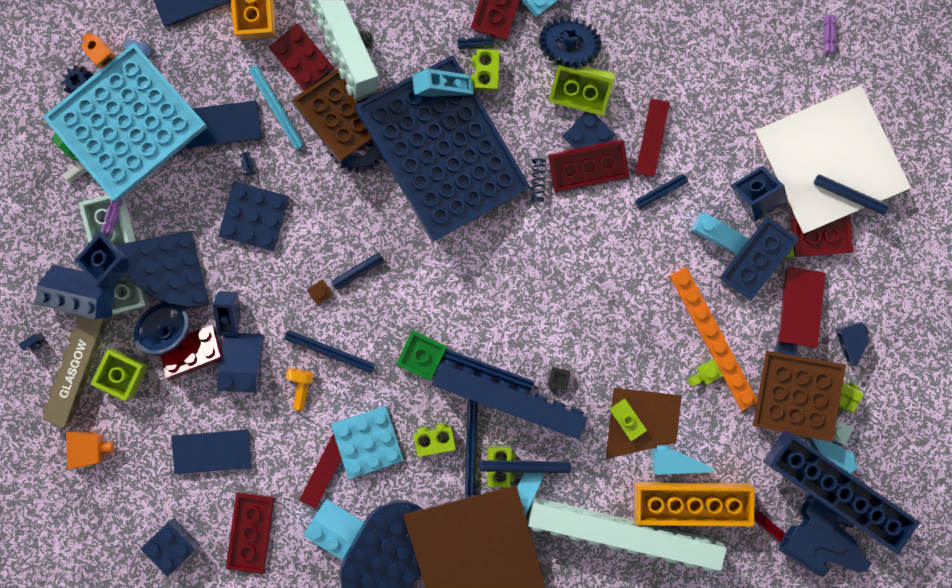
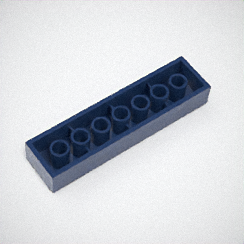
M447 359L445 362H440L432 386L580 440L588 419L582 409L574 406L571 409L566 408L565 403L555 399L552 403L547 401L548 398L539 393H536L535 396L531 395L528 389L520 386L517 389L512 388L511 383L501 379L498 383L493 381L490 375L481 373V376L474 374V369L466 366L463 369L455 367L457 363Z
M786 430L782 432L763 460V463L898 555L921 523Z

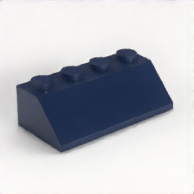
M52 265L37 284L35 304L91 319L112 317L115 284L108 287H97L81 270Z

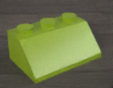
M559 63L548 102L604 116L614 83L615 73L582 65L580 68L575 66L570 68L568 65L563 67Z

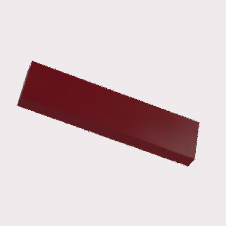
M650 99L635 174L655 177L670 102Z
M334 433L299 501L315 509L342 460Z

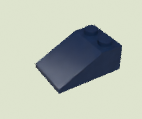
M238 333L237 336H224L221 351L223 360L220 361L218 368L217 391L248 393L260 391L263 334Z

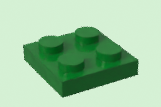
M412 330L396 365L431 381L447 346Z

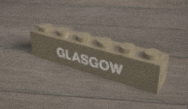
M77 315L75 330L69 336L70 344L62 356V366L57 370L55 385L49 391V402L42 411V414H44L43 421L63 428L71 425L109 318L91 319Z

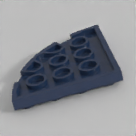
M191 231L116 245L130 262L126 274L140 290L149 296L167 304L184 307L210 305Z

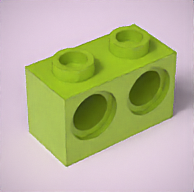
M476 49V55H472V67H476L475 74H471L475 91H498L500 50ZM482 58H489L491 63L483 65L480 60ZM484 76L490 79V82L485 85L479 81Z
M447 423L437 424L434 429H429L428 426L420 427L413 434L417 457L456 450L452 425L448 426ZM445 432L449 435V440L442 442L439 440L438 435ZM422 436L429 437L430 444L422 445L420 438Z
M488 446V460H497V453L504 452L507 455L505 460L515 461V451H511V446ZM487 472V487H510L511 482H514L515 472H505L506 478L504 480L496 479L495 475L497 472Z

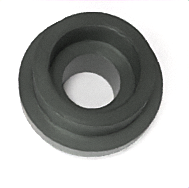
M362 30L360 37L365 48H372V43L374 42L370 32Z

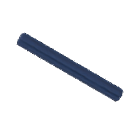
M289 330L285 334L284 339L286 341L368 373H372L375 368V364L293 331Z
M446 349L444 352V359L528 390L533 388L534 381L449 349Z
M470 399L467 401L465 494L467 495L475 494L478 402Z
M482 460L480 462V470L482 472L570 473L572 469L570 462Z

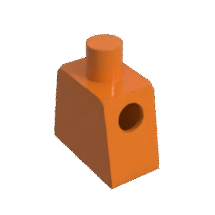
M86 33L82 37L84 43L81 45V48L98 68L102 69L118 56L96 34Z
M77 430L66 432L67 469L104 461V454L114 453V443L104 442L103 434Z

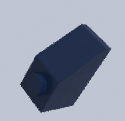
M219 291L212 304L218 336H237L240 318L238 292Z
M854 322L835 329L849 366L858 365L869 342V331L863 322Z

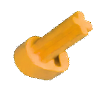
M295 368L287 369L286 379L298 382L293 409L304 410L308 387L313 381V372Z

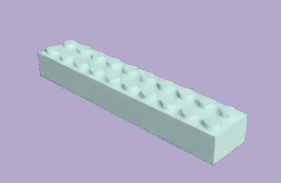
M534 497L529 507L527 516L528 526L533 531L543 532V530L550 531L551 535L558 537L564 534L568 535L572 540L581 541V539L589 540L588 543L597 546L600 543L607 544L608 548L619 550L620 547L627 549L628 553L638 554V552H641L653 559L663 557L665 561L670 563L680 561L684 562L685 566L695 568L697 565L709 572L722 570L726 547L716 539L656 525H636L634 520Z

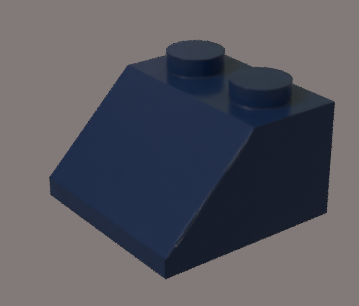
M764 166L759 167L730 185L745 211L755 221L788 202L785 186Z

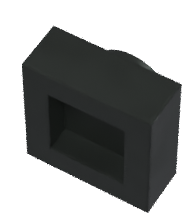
M551 367L548 386L567 390L571 371Z

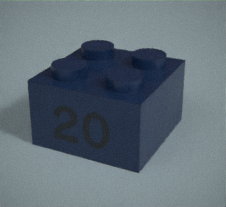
M173 518L140 550L168 577L200 544Z

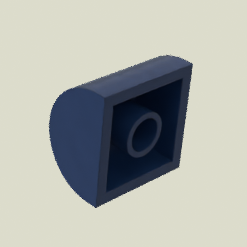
M101 231L96 234L74 259L75 263L97 287H108L115 284L126 274L130 265L128 258Z

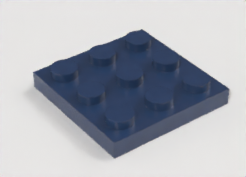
M233 181L218 236L275 252L289 196Z

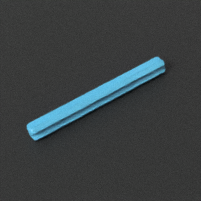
M257 65L249 68V73L296 150L303 148L304 143L261 70Z

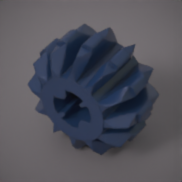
M74 65L73 70L66 68L68 74H62L65 80L60 83L65 86L63 90L71 94L90 79L93 73L87 71V68L84 66L79 68V66Z

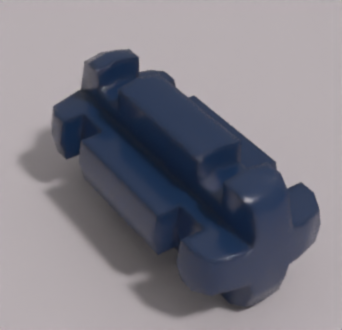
M249 152L239 155V158H242L240 161L243 171H246L244 173L245 176H251L256 172L253 170L254 164L252 158L249 157L251 155Z

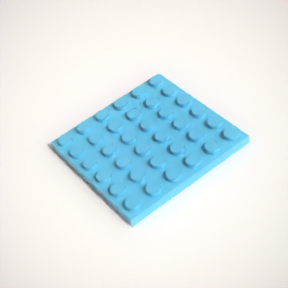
M135 43L131 44L43 116L46 122L115 203L207 128V125Z

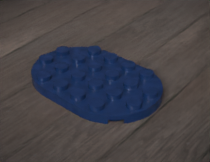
M393 500L391 503L380 505L374 509L365 519L342 560L339 571L341 588H412L421 571L403 514L423 508L411 501Z

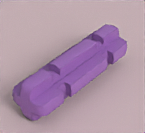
M826 15L824 18V24H826V27H824V53L835 52V15Z
M123 198L116 203L112 199L110 200L111 206L108 207L104 219L106 222L105 224L103 223L101 231L108 234L113 233L115 228L113 225L116 224L120 212L119 206H122Z

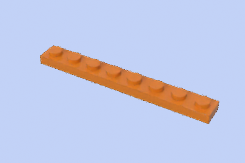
M684 267L669 275L708 351L717 363L723 375L722 377L739 409L743 411L756 404L757 398L688 268Z

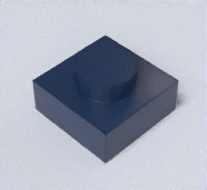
M35 333L18 345L22 351H35L42 346L41 342L46 339L42 333Z
M776 342L775 352L796 356L797 345Z

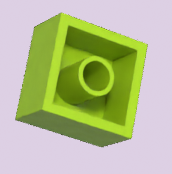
M115 348L107 349L90 385L124 401L132 400L149 364Z

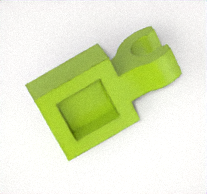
M712 359L697 367L698 374L688 378L687 381L690 386H696L702 381L705 385H708L723 375L715 360Z

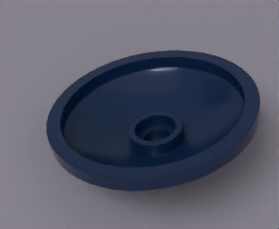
M160 303L149 308L142 314L135 325L134 341L137 347L144 353L153 356L164 355L173 351L184 341L189 332V316L178 305Z

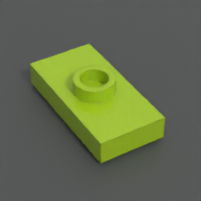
M625 398L609 409L630 441H633L647 431Z

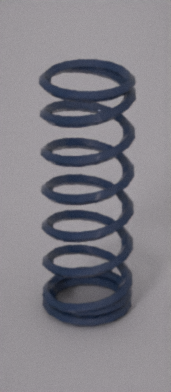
M535 158V159H532L531 162L534 163V164H538V163H536L537 160H541L540 162H545V161H547V160H546V159H541V158ZM546 164L532 166L531 169L537 172H533L531 176L537 177L533 174L545 173L546 171L536 170L534 167L546 166ZM545 177L535 178V179H532L531 182H532L533 184H538V183H535V182H533V181H535V180H544V179H546V178H545ZM545 184L534 185L531 187L532 190L538 192H533L530 194L532 196L530 198V201H545L544 197H536L532 195L537 193H545V191L533 189L534 187L545 186Z

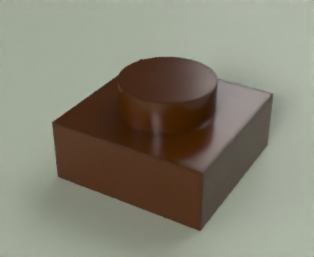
M324 279L307 289L317 306L334 295Z

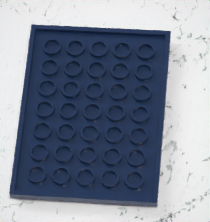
M454 55L426 68L464 74ZM411 76L353 107L432 243L530 188L529 183L475 91L472 95L428 97L415 95L413 77Z

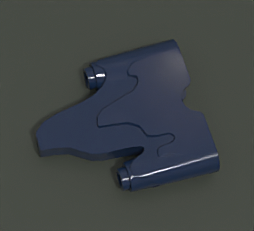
M809 495L800 509L802 523L798 526L789 527L779 544L778 550L808 571L821 577L826 576L829 571L826 562H832L848 570L860 573L867 572L872 563L861 553L856 540L844 531L839 523L850 528L854 527V525Z

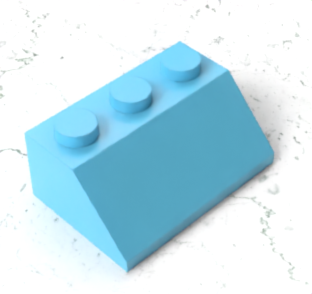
M326 499L303 536L343 560L364 522Z

